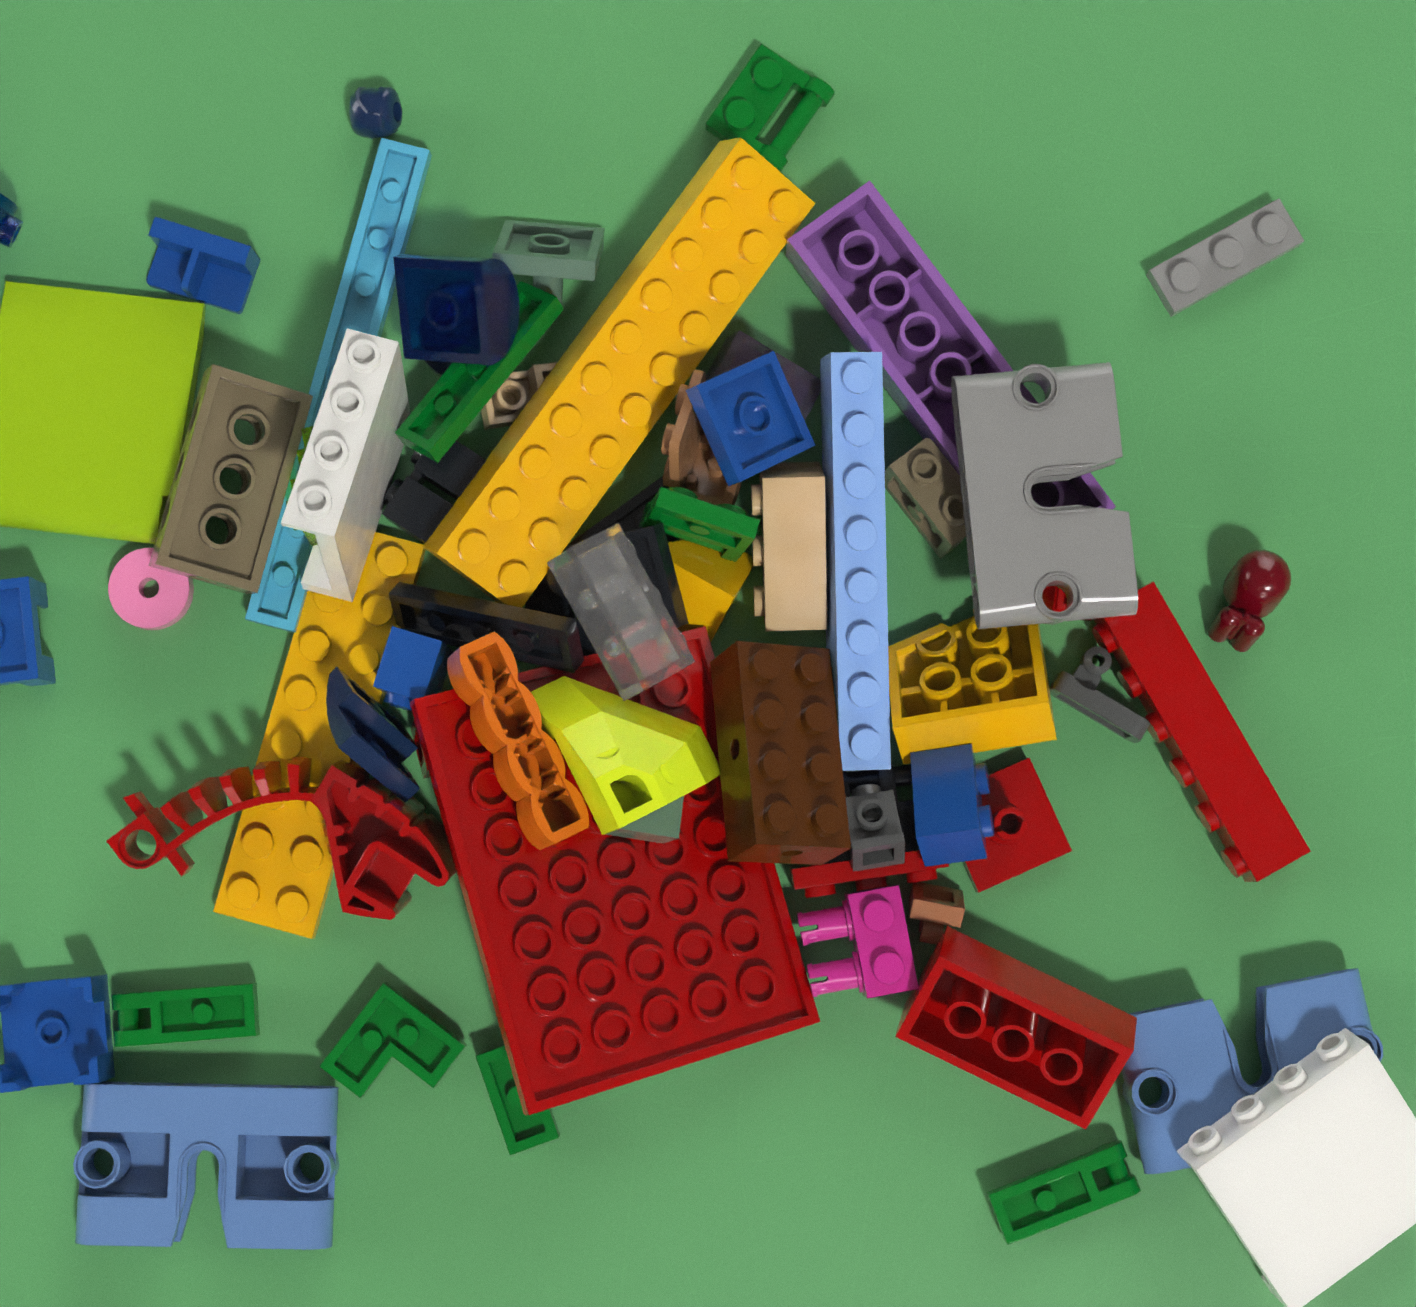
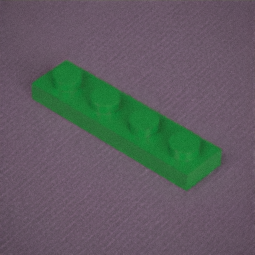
M520 281L396 430L395 434L401 442L438 463L564 310L557 297Z

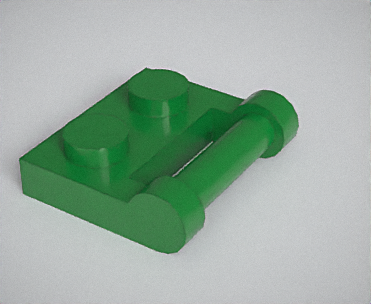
M760 44L705 123V130L722 141L741 137L781 172L788 163L786 155L820 106L826 107L835 95V91L822 79L810 76L768 47ZM794 89L803 95V98L771 144L766 145L758 141L792 90Z
M660 487L653 500L647 502L639 528L663 523L665 534L721 552V558L736 562L754 541L760 520L747 516V512L736 505L726 503L714 505L699 500L694 492L685 488L670 487L666 489Z

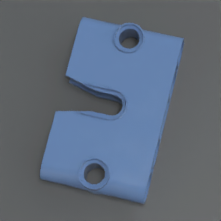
M1358 968L1256 987V1043L1262 1064V1074L1260 1079L1251 1085H1248L1241 1076L1235 1046L1212 999L1204 1000V998L1128 1013L1137 1017L1134 1051L1122 1069L1124 1078L1123 1096L1126 1103L1130 1106L1144 1174H1159L1191 1168L1179 1156L1177 1150L1188 1143L1190 1136L1195 1131L1205 1126H1211L1231 1111L1232 1106L1239 1099L1248 1095H1254L1273 1081L1274 1076L1279 1070L1290 1064L1298 1063L1313 1052L1318 1043L1330 1034L1339 1033L1344 1028L1348 1029L1368 1043L1381 1062L1383 1058V1045L1379 1037L1372 1030ZM1149 1077H1155L1161 1085V1096L1156 1103L1144 1105L1139 1097L1140 1084Z
M106 1081L84 1084L81 1148L76 1153L73 1163L74 1174L79 1180L75 1243L100 1246L171 1247L173 1242H180L195 1194L197 1159L201 1151L205 1150L213 1153L219 1163L218 1200L227 1248L302 1250L331 1248L333 1241L335 1176L340 1165L338 1154L336 1153L339 1087ZM99 1148L105 1149L113 1157L114 1166L109 1176L100 1174L94 1166V1156ZM305 1153H314L323 1161L324 1172L319 1180L308 1179L302 1173L300 1162Z

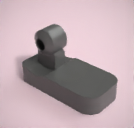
M1092 647L1085 651L1080 658V665L1076 667L1072 675L1064 671L1057 673L1049 687L1050 695L1122 738L1133 743L1141 741L1150 723L1140 715L1095 690L1102 679L1101 674L1107 672L1111 666V655L1106 649ZM1093 657L1098 658L1099 666H1095L1092 663Z

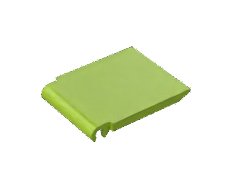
M5 281L0 309V527L155 544L192 415L204 339L206 308L204 303Z

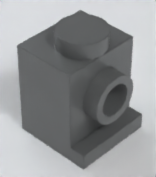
M866 784L854 788L850 792L851 797H846L851 842L849 853L853 872L905 863V839L901 830L894 791H881V787L875 784ZM880 819V820H878V821H876V822H868V821H871V820Z

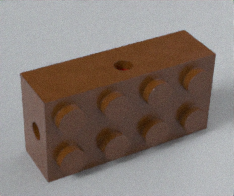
M736 641L710 662L728 861L822 865L851 849L830 649Z

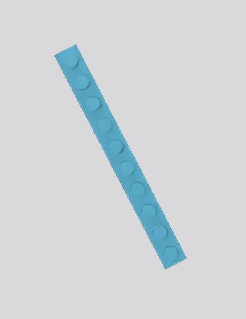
M385 138L380 140L309 390V395H312L313 398L258 593L251 595L245 619L248 621L296 633L308 591L302 588L301 580L316 536L312 533L282 526L281 520L346 329L379 337L382 335L432 157L428 149Z

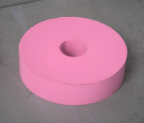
M153 548L137 549L125 555L112 570L108 584L111 605L124 621L138 628L161 630L177 623L190 608L194 594L193 579L150 567L149 562ZM156 580L159 585L158 593L154 597L147 598L144 595V586L147 582Z

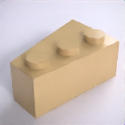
M819 461L778 463L759 473V485H751L752 516L761 515V535H756L752 542L753 566H762L763 586H753L754 617L764 616L765 631L827 630L825 475Z

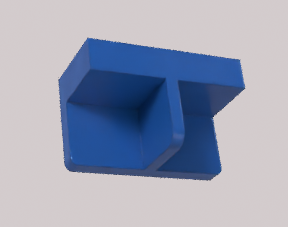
M154 217L148 236L158 247L146 279L147 284L155 289L241 314L261 260L253 248L246 244Z

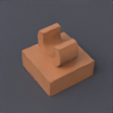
M913 882L909 895V918L920 920V942L937 945L943 934L944 925L961 928L965 911L963 891L922 882Z

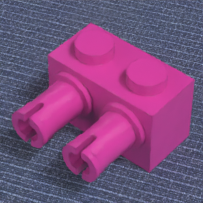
M889 885L844 894L845 900H842V906L797 913L799 927L817 925L816 929L800 932L803 946L848 937L849 941H853L855 949L852 952V957L807 964L809 979L827 976L825 980L810 983L813 998L818 997V995L858 988L859 993L863 992L867 999L919 989L899 885Z

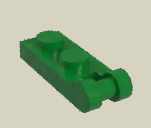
M257 983L111 995L112 1010L118 1011L119 1030L113 1031L114 1047L260 1035ZM140 1008H150L151 1028H140Z
M1122 1140L1103 1144L1093 1151L986 1192L1007 1245L1139 1193L1141 1189L1134 1174L1129 1175L1124 1162L1127 1153ZM1104 1167L1110 1182L1105 1186L1097 1188L1092 1172Z

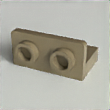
M925 438L887 467L885 470V489L941 559L956 548L966 537L960 475L930 438Z

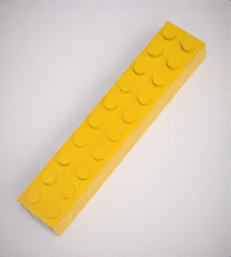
M741 137L719 141L488 456L481 469L461 496L455 501L453 507L427 542H425L423 548L497 603L522 608L675 398L681 384H685L786 245L787 239L794 234L815 205V202Z

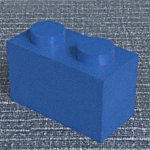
M392 626L373 687L386 693L383 702L412 712L410 702L413 699L441 692L447 674V658L454 651L443 641Z
M972 744L910 753L916 840L925 867L986 859L985 837L994 836L990 805L982 806L981 795L990 794V782L986 763H976Z

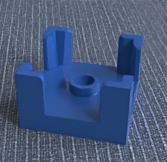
M29 576L0 580V686L17 683L27 686L56 683L54 660L51 657L42 655L37 606L43 609L48 608L47 587L45 583Z
M107 974L0 985V1012L4 1049V1064L0 1065V1093L66 1083H74V1085L93 1084L115 1077Z

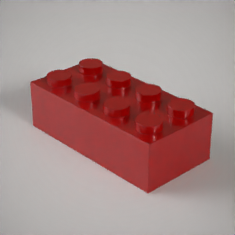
M947 926L918 979L919 989L912 990L904 1005L895 1036L1086 1130L1134 1051L1137 1017Z

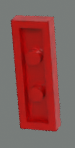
M920 850L905 852V863L853 872L851 860L793 868L790 869L793 889L804 888L805 898L836 894L835 884L855 881L856 890L859 891L886 887V876L906 873L907 883L938 879L937 869L949 867V864L925 867Z

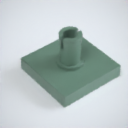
M505 220L492 253V272L533 276V286L556 296L563 307V278L595 281L604 248L605 228Z

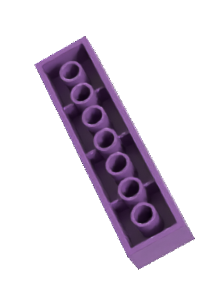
M869 180L787 239L785 256L857 352H882L883 387L922 439L930 438L959 474L951 394L952 377L1013 371V369ZM1022 383L1020 385V392L1023 398L1030 403L1038 404ZM1091 473L1068 481L1038 483L1031 487L1033 500L1042 507L1083 505L1112 510L1116 507Z

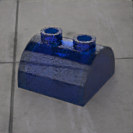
M400 254L393 257L404 359L493 365L505 357L513 344L518 328L519 295L514 276L504 262L495 258Z

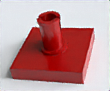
M1030 757L990 774V794L981 795L982 806L990 805L994 836L985 837L986 859L963 862L976 893L1072 851Z

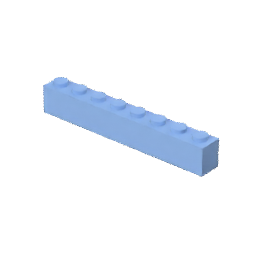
M830 352L820 359L822 470L825 475L826 648L830 649L843 771L891 769L882 352Z

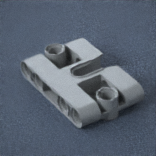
M1110 362L1051 368L1041 364H1031L1018 371L953 376L951 382L952 407L973 608L977 628L988 629L1042 623L1055 625L1063 621L1136 615L1138 610V588L1129 512L1083 505L1042 507L1033 500L1031 495V487L1034 484L1068 481L1114 465L1115 459L1123 456L1115 381ZM1025 382H1034L1040 385L1045 394V401L1038 404L1026 401L1021 395L1020 385ZM1056 586L1062 589L1067 598V606L1064 611L1056 612L1047 608L1042 599L1045 587Z

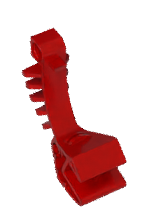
M293 757L287 764L288 788H281L280 761L259 762L252 769L260 794L254 796L249 766L229 769L221 776L200 780L186 792H180L160 808H154L142 791L123 797V799L137 818L107 840V843L119 859L128 867L146 869L168 858L182 877L195 864L183 845L206 828L240 810L265 803L301 800L311 801L321 811L326 825L323 826V831L329 841L327 847L332 857L342 912L392 920L411 901L412 896L405 890L415 874L432 885L440 887L445 885L457 872L444 826L432 813H425L426 807L413 796L406 803L403 802L376 778L369 779L367 771L343 760L331 765L319 787L309 786L312 758ZM226 795L232 802V805L230 806L227 805ZM202 811L208 816L207 818H203ZM167 819L184 830V832L178 835ZM140 830L148 831L154 837L156 849L153 855L146 854L139 849L137 834Z

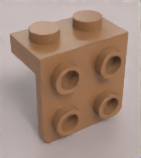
M695 369L689 385L681 384L675 405V413L678 415L675 425L668 423L664 431L661 452L664 455H669L664 468L663 485L688 489L694 492L699 500L714 505L722 503L735 505L742 481L731 486L727 485L685 391L706 381V372Z

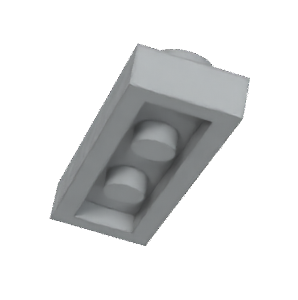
M1277 199L1153 267L1147 272L1146 276L1170 317L1294 250L1304 242V239L1281 200Z

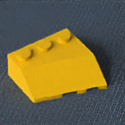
M975 616L950 627L940 623L888 646L892 728L903 765L910 764V753L972 744L974 753L1057 740L1039 624L978 629Z

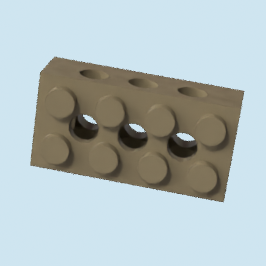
M212 364L204 371L149 562L150 567L245 594L258 593L312 402V395ZM236 420H245L253 426L255 440L252 445L243 444L236 438L234 434ZM223 468L235 470L241 478V489L236 495L226 492L220 484V473ZM211 516L222 519L227 526V538L222 544L212 542L206 534L205 526Z

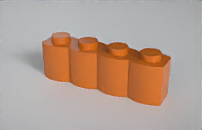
M492 632L459 647L447 658V672L450 682L458 696L470 706L471 724L477 738L488 751L493 753L494 771L500 786L511 799L517 802V819L525 837L533 846L541 850L588 828L589 815L585 801L577 788L565 779V764L560 749L555 741L541 729L542 720L538 704L528 688L518 681L517 663L509 645L500 635Z

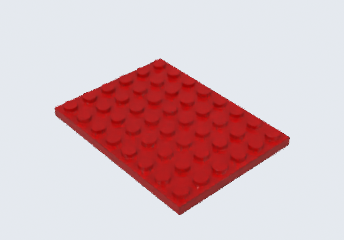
M706 626L584 656L583 663L575 673L545 666L518 673V681L525 685L530 692L566 676L701 727L719 763L710 662L715 659ZM454 689L416 698L410 702L524 1115L535 1114L820 1022L775 863L728 861L720 775L707 784L684 795L679 838L663 844L613 835H602L585 801L589 815V827L554 845L539 850L529 842L521 830L516 813L517 802L505 793L497 780L493 766V753L481 744L473 730L470 719V706L458 696ZM562 754L565 764V779L570 781L582 795Z

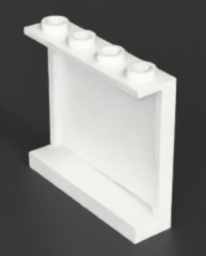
M346 329L281 520L282 526L312 533L316 536L301 580L304 590L353 602L384 507L383 498L391 486L404 446L395 432L411 414L398 341Z
M1346 1028L1339 1033H1333L1323 1038L1313 1052L1298 1063L1290 1064L1279 1070L1274 1076L1273 1081L1254 1095H1248L1239 1099L1232 1106L1229 1113L1211 1126H1205L1195 1131L1190 1136L1188 1143L1177 1150L1179 1156L1194 1170L1263 1273L1261 1278L1270 1292L1285 1307H1303L1416 1224V1118L1370 1045Z

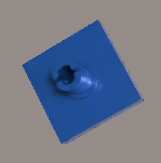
M774 351L685 390L728 486L739 483L815 446Z

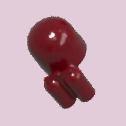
M1255 550L1247 553L1237 561L1226 576L1223 584V593L1229 606L1221 609L1208 628V635L1213 641L1224 642L1228 638L1231 640V645L1235 650L1246 652L1265 631V624L1261 618L1272 613L1290 589L1291 572L1288 564L1281 556L1268 550Z

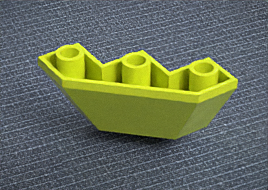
M566 676L531 691L541 713V729L553 740H556L602 835L620 829L707 784L720 775L719 763L701 727Z

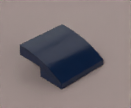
M336 667L329 674L326 705L329 726L338 748L406 803L420 789L404 764V761L418 749L417 745L400 720L342 670Z

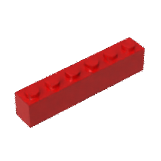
M1154 581L1138 590V610L1136 615L1093 619L1096 626L1092 628V632L1098 645L1109 653L1112 652L1122 670L1117 674L1123 688L1132 699L1137 696L1148 713L1143 718L1150 723L1148 727L1149 733L1157 743L1164 741L1174 759L1169 761V766L1180 785L1184 788L1190 786L1200 804L1195 806V811L1203 826L1210 833L1217 832L1225 846V849L1221 851V856L1230 872L1236 878L1242 876L1245 882H1258L1311 852Z

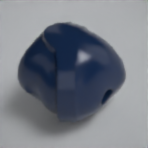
M382 86L379 88L359 87L352 94L349 103V117L354 133L364 138L374 139L386 138L398 131L402 123L403 110L399 95L395 89Z

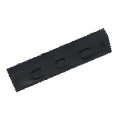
M398 582L388 593L396 625L401 627V629L443 641L446 645L461 647L487 634L496 632L506 641L515 659L518 661L575 673L584 661L576 619Z

